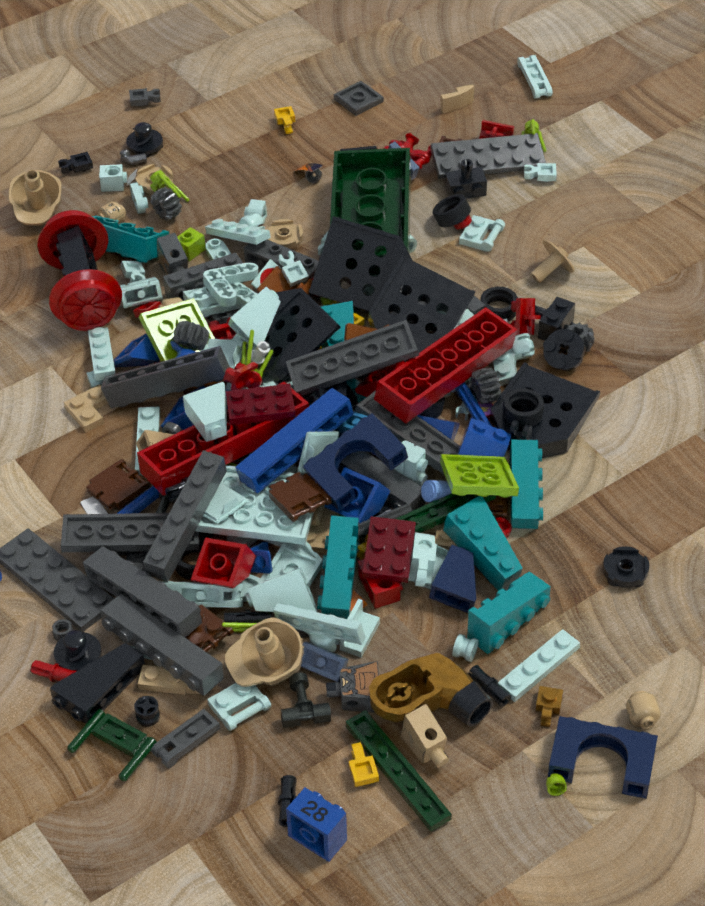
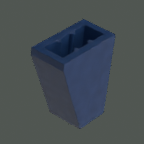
M451 545L431 585L430 599L468 613L469 609L475 607L476 586L473 552L463 547Z

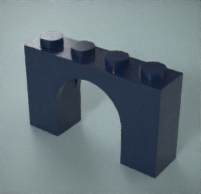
M373 413L362 418L356 426L345 431L339 439L332 444H328L322 452L315 457H311L303 465L305 474L330 496L331 504L338 511L356 499L353 487L338 472L341 461L347 455L356 451L371 452L391 471L408 458L406 447Z
M559 716L549 762L548 777L553 773L562 775L567 783L572 784L579 756L591 748H608L616 752L625 763L626 772L622 794L647 799L658 736L648 732H637L623 727H612L598 722H587L573 717Z

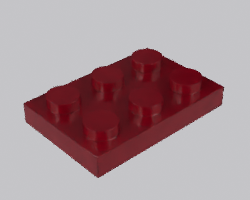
M290 384L226 391L230 425L296 418Z
M371 516L362 572L363 578L408 583L416 522Z

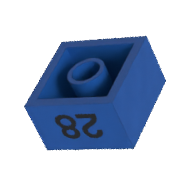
M306 787L286 808L288 836L330 862L347 841V818L343 808L337 804H331L320 793L312 792Z

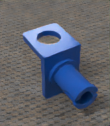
M262 542L250 548L256 555L251 572L272 573L268 542Z

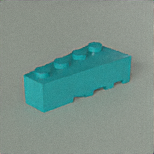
M96 215L92 216L101 222L107 231V252H116L121 254L122 257H131L140 263H147L148 260L156 258L157 238L169 234V231L166 230L157 233L154 232L152 227L135 228L136 224L133 223L119 224V220Z
M353 301L321 306L341 327L322 345V349L344 341L345 325L347 323L354 324Z
M511 440L509 466L519 487L518 496H510L512 498L510 506L512 528L538 529L539 521H543V507H539V501H543V487H539V481H542L543 469L538 468V462H542V448H538V440Z
M478 496L447 514L443 531L458 547H463L473 552L474 565L498 591L502 588L507 590L510 583L520 578L523 567L483 497Z
M331 515L329 536H326L325 539L327 556H323L322 563L325 575H321L320 589H323V595H318L317 609H321L322 614H331L347 619L350 615L358 547L359 518Z
M530 571L510 583L507 591L502 588L496 593L493 600L487 598L481 602L482 607L479 609L473 607L468 610L467 639H478V647L487 654H490L494 649L500 648L506 638L516 634L523 623L529 622L540 608H545L551 599V586Z

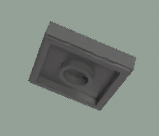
M359 81L334 94V100L355 116L384 102V97L363 81Z

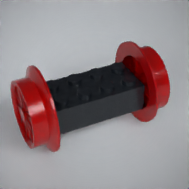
M78 210L63 211L50 218L39 234L37 248L41 258L50 266L61 269L64 276L53 286L49 295V305L52 313L68 327L75 330L88 331L97 327H103L112 320L121 304L122 290L120 284L113 276L97 270L96 261L103 256L108 246V234L105 227L97 219Z

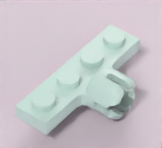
M250 213L243 216L239 223L216 219L212 221V224L205 226L206 234L256 245L271 238L269 230H265L263 226L258 227V225L263 223V218L258 213Z
M528 333L516 335L513 347L493 361L501 386L509 384L517 373V360L526 359L535 354L534 344L529 339L530 335Z
M277 603L273 609L276 618L289 623L297 630L306 632L309 635L310 643L331 652L336 651V645L340 644L339 640L362 645L365 640L361 622L356 620L339 618L335 615L322 614L313 610H305Z

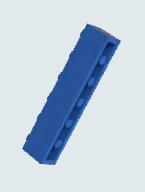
M333 388L327 391L235 467L240 482L257 494L301 458L307 432H333L354 414L350 399Z

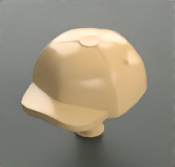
M34 169L14 177L10 183L9 201L17 221L31 226L47 223L60 205V179L51 173Z
M271 617L245 630L241 634L240 639L226 652L225 663L234 681L239 686L249 687L261 683L270 686L287 680L300 670L304 654L303 639L300 637L299 632L289 623Z

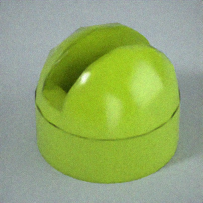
M553 773L546 779V787L550 795L559 796L567 790V784L562 775Z

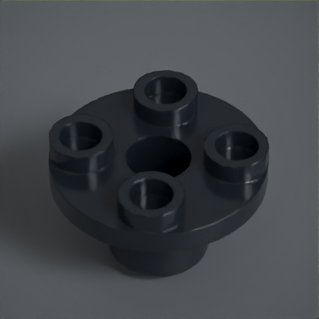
M146 122L138 123L133 128L135 131L126 139L127 148L135 154L145 153L146 157L163 148L162 135L158 131L153 130L152 126Z
M80 630L69 631L57 642L54 648L55 662L60 667L73 671H78L102 655L98 639L92 634Z

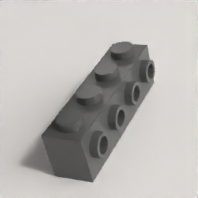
M268 239L257 245L248 243L244 247L245 263H254L258 265L260 270L263 269L270 259L282 269L284 266L279 263V255H282L284 259H289L288 251H292L294 262L300 260L309 275V279H312L319 262L316 259Z
M233 253L163 276L165 295L168 299L180 297L185 301L183 299V291L205 287L203 284V273L206 270L242 264L243 262L237 253Z

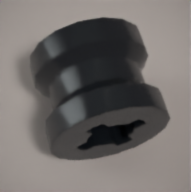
M142 696L135 702L134 709L138 724L149 727L159 721V705L154 697Z

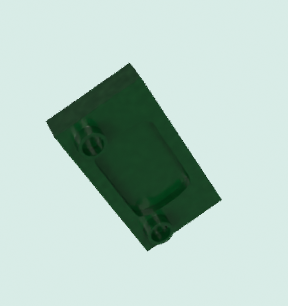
M410 148L334 151L330 225L332 217L335 216L398 235L409 252L411 201ZM356 242L353 245V249L361 250L364 244ZM383 248L378 249L376 256L384 257L387 251ZM353 260L347 264V268L350 270L357 267V262ZM377 267L372 268L370 271V275L380 274V269Z

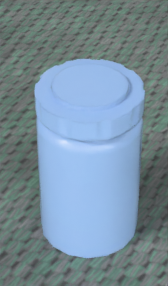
M428 480L421 487V496L426 502H433L451 494L447 481Z

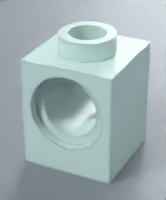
M122 164L100 165L99 179L101 192L124 191V183H127V172H123Z

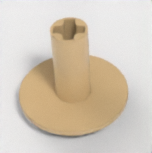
M545 239L543 244L550 255L530 274L538 283H541L559 265L570 273H573L575 269L567 258V252L562 247H557Z

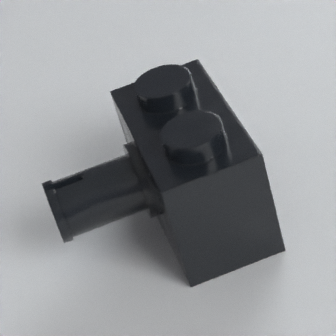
M464 159L461 161V170L445 172V189L448 197L455 194H462L466 199L486 196L487 179L482 167L472 168L473 161L470 159H466L465 165Z
M556 297L547 309L535 305V315H541L538 339L545 341L553 332L563 329L564 325H570L574 321L575 303Z

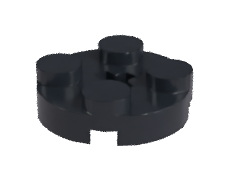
M560 329L553 332L543 343L544 357L548 364L555 369L570 371L578 367L583 361L586 350L585 343L577 333L570 329ZM561 346H569L567 355L559 353Z
M622 546L613 549L612 553L605 556L603 573L611 586L625 588L641 587L648 577L650 564L645 555L643 557L639 554V550L633 547ZM626 564L631 569H623L622 567Z

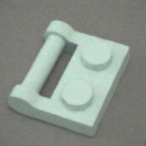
M473 215L471 218L472 222L464 229L459 238V244L489 252L492 250L493 242L499 232L503 231L505 222L501 219L494 221ZM489 229L492 230L487 239L483 240Z
M235 683L207 699L209 707L229 731L237 728V724L261 710L266 711L272 707L267 696L263 695L256 685L242 687ZM254 701H256V703H254L253 705L247 707L246 709H244V710H242L241 712L235 714L234 716H231V715L234 714L235 712L241 710L242 708H244V707H246L247 705H249V704L253 703Z

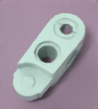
M417 532L414 534L408 581L415 582V586L425 587V583L431 584L437 549L434 535Z

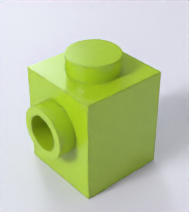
M191 227L177 236L189 262L206 250L204 235Z

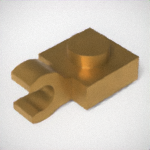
M539 686L536 711L542 712L541 726L550 727L552 713L560 714L563 697L562 689Z

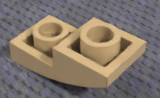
M474 85L456 87V92L441 95L442 113L452 112L474 101Z

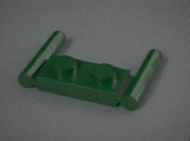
M98 709L67 746V750L70 753H75L92 733L96 738L133 757L118 776L121 781L125 782L149 754L157 741L153 737H147V734Z

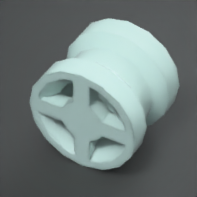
M459 634L453 647L452 656L457 658L461 656L466 661L472 662L478 648V639L473 638L470 640L465 635Z

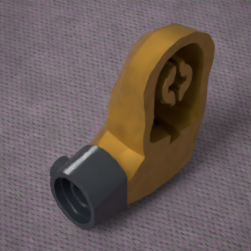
M440 653L409 660L394 670L377 676L369 686L372 709L381 718L393 722L404 721L405 715L426 704L431 712L439 707L448 709L449 713L471 727L481 722L493 705V700L476 681H473L456 663Z

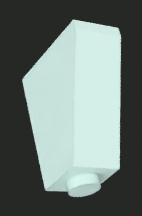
M265 287L230 318L228 325L247 345L250 330H254L252 350L256 348L260 341L265 340L281 302L279 296L275 291Z
M223 382L183 396L185 413L206 442L227 435V400L225 384Z
M301 567L247 589L246 598L250 607L254 606L255 611L274 612L273 609L277 603L292 605L315 612L318 611Z

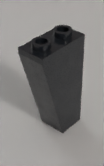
M127 643L120 645L54 684L50 688L52 703L58 709H64L69 712L76 721H83L87 724L98 709L104 711L141 673L142 666L145 665L144 654Z

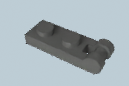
M202 709L155 743L151 748V752L155 757L162 759L161 762L166 768H171L179 758L218 731L220 724L205 709ZM172 746L174 749L168 752L167 749Z

